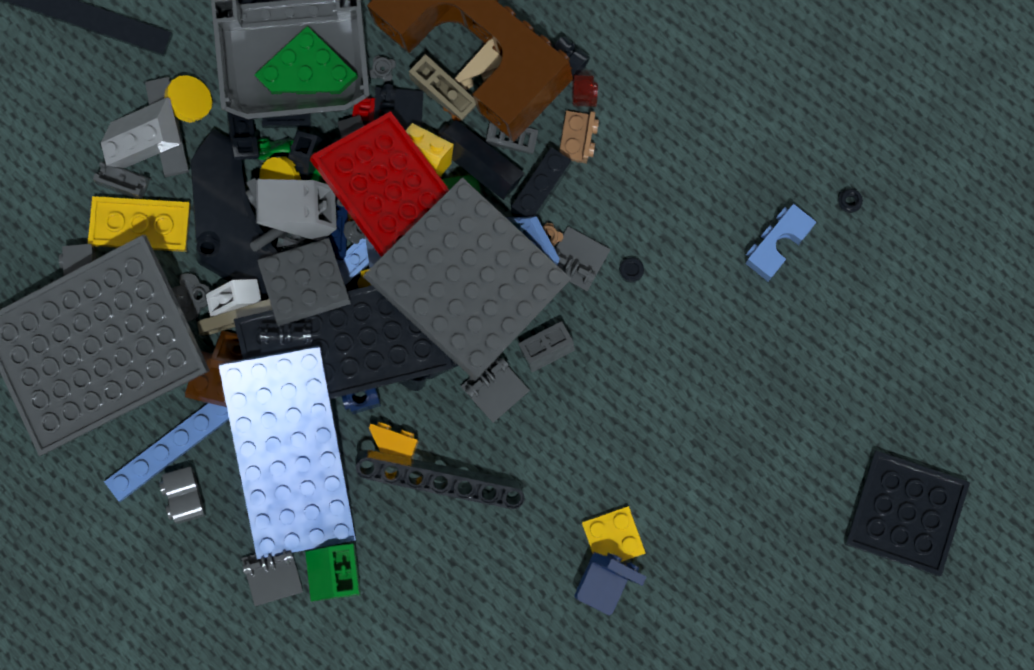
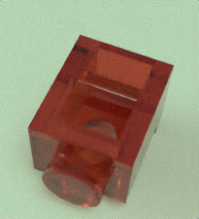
M574 75L573 106L597 107L598 83H594V76Z

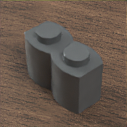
M192 467L162 475L163 481L159 482L162 495H167L169 505H166V512L169 520L173 519L174 523L180 524L206 516L195 472Z

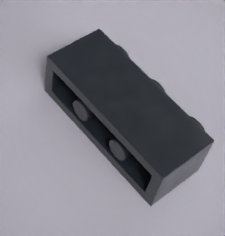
M551 147L511 206V213L516 217H538L570 169L572 160Z

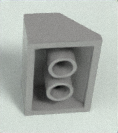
M170 98L160 100L110 123L101 141L106 166L126 168L181 144Z

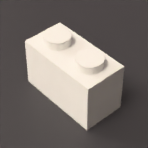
M257 279L231 280L207 293L206 299L210 317L261 302V291L258 287Z

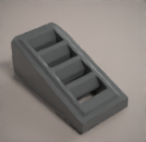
M490 122L486 143L489 146L534 154L538 130L527 128L520 135L519 142L516 144L510 138L509 141H505V134L502 132L499 139L495 138L497 127ZM525 134L530 135L528 147L523 146Z

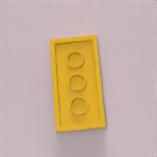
M92 196L88 244L99 247L119 248L142 235H147L153 250L187 252L191 204L190 202Z

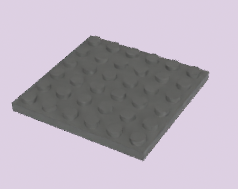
M461 178L363 276L474 380L492 364L571 280L563 270L464 178Z

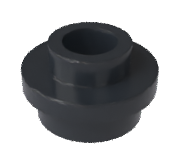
M846 189L840 194L838 204L843 211L854 213L861 208L863 198L857 190ZM846 198H853L854 204L848 205Z

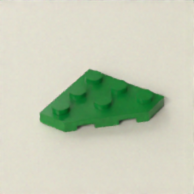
M308 26L255 74L256 79L271 94H341L358 78L357 74Z

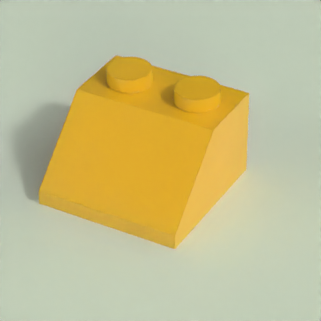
M412 123L406 130L407 134L440 177L451 165L454 144Z

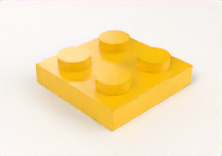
M629 506L582 523L592 554L596 552L607 556L608 553L622 558L621 562L645 554Z

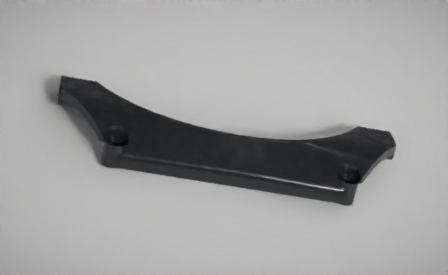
M214 129L198 148L190 163L195 239L198 242L196 245V260L198 264L228 282L231 280L257 279L258 287L261 291V301L269 299L257 260L279 253L271 243H268L258 251L251 249L250 243L264 235V232L259 224H257L245 192L242 160L233 159L229 137ZM204 250H210V251H212L213 253H211V254H204V253H202V251H204ZM451 359L452 367H457L458 365ZM446 371L422 376L421 379H410L398 383L409 390L419 391L425 386L427 378L429 380Z

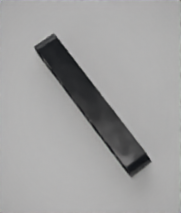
M362 450L355 458L357 474L367 480L508 509L520 508L525 500L521 484L512 479L372 450ZM363 461H371L373 463L369 468H364L360 464ZM388 466L398 468L394 473L385 471ZM413 471H419L422 473L421 476L418 478H412L409 476L410 473ZM438 476L446 478L442 483L434 482V479ZM462 481L470 482V485L466 488L458 486ZM487 486L494 487V490L490 493L482 491ZM511 491L518 492V495L514 498L507 497V494Z

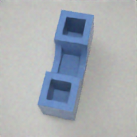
M794 204L789 210L785 207L776 217L779 220L774 228L769 226L761 236L764 239L759 246L754 244L746 254L749 257L746 265L768 282L786 260L777 251L776 241L781 238H788L799 245L816 224L815 220Z

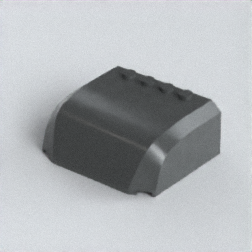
M211 0L222 110L245 119L345 111L369 96L361 0H285L241 5L238 0ZM308 26L358 76L341 94H271L256 79L255 74Z

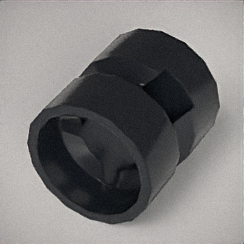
M565 36L561 37L553 46L556 51L562 50L569 57L574 80L586 67L591 57L581 49L575 50V44Z

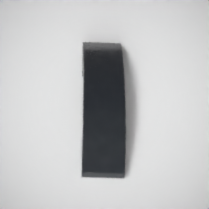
M226 111L233 159H259L253 119H245Z

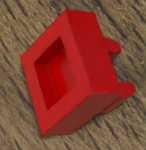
M367 97L354 105L352 117L360 115L364 123L374 121L375 98Z

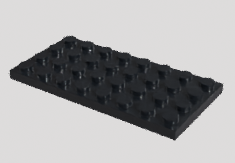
M373 285L347 291L350 301L348 305L290 322L311 323L312 347H320L329 399L453 369L450 357ZM273 310L233 319L243 359L261 356V324H277Z

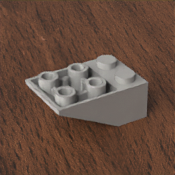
M256 180L257 224L315 241L324 240L337 229L335 194L327 184L315 180Z

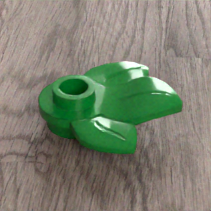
M269 139L257 140L259 160H266L277 152L290 153V146H292L294 140L281 139L272 142Z

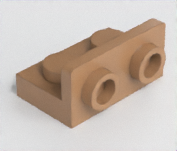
M566 111L560 153L574 162L587 164L588 157H593L595 143L591 142L592 133L597 134L599 120L594 119L595 112L591 111L590 114Z

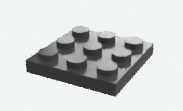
M329 238L257 260L278 326L350 304Z

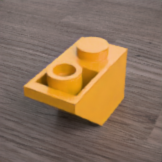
M377 422V425L370 424L369 430L380 452L413 459L418 445V440L414 439V434L401 430L400 434L390 431L391 426L381 422Z

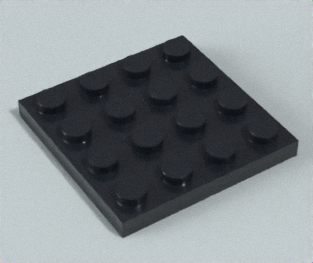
M875 450L845 545L942 577L970 482Z

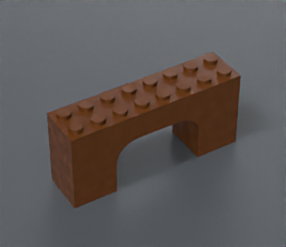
M372 0L367 5L374 24L408 53L436 26L447 22L463 25L485 44L493 39L494 46L492 48L502 57V61L490 77L473 93L478 112L513 142L573 80L569 57L562 50L556 51L551 47V42L545 36L540 35L539 37L533 32V27L527 21L523 20L521 22L515 17L516 14L510 7L506 5L503 7L498 3V0Z

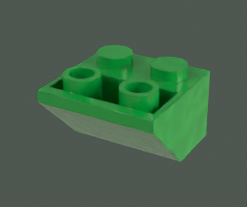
M354 544L332 546L305 552L311 602L361 596Z

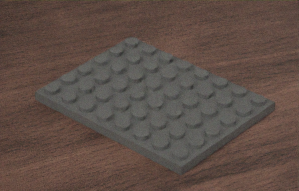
M142 235L0 310V373L39 456L45 455L210 371L147 235Z

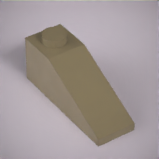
M426 54L409 71L410 80L460 120H463L476 107L474 98Z

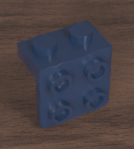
M594 552L574 596L576 600L604 614L611 615L627 581L629 580L643 586L646 576L638 573L639 567L631 563L625 562V565L621 564L622 558L614 554L608 553L607 556Z

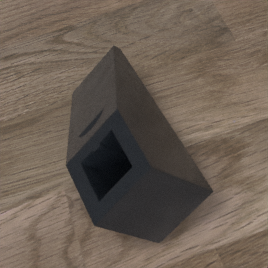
M297 131L288 159L296 165L294 168L296 172H299L301 180H310L316 169L310 161L311 155L328 147L329 144L319 136Z

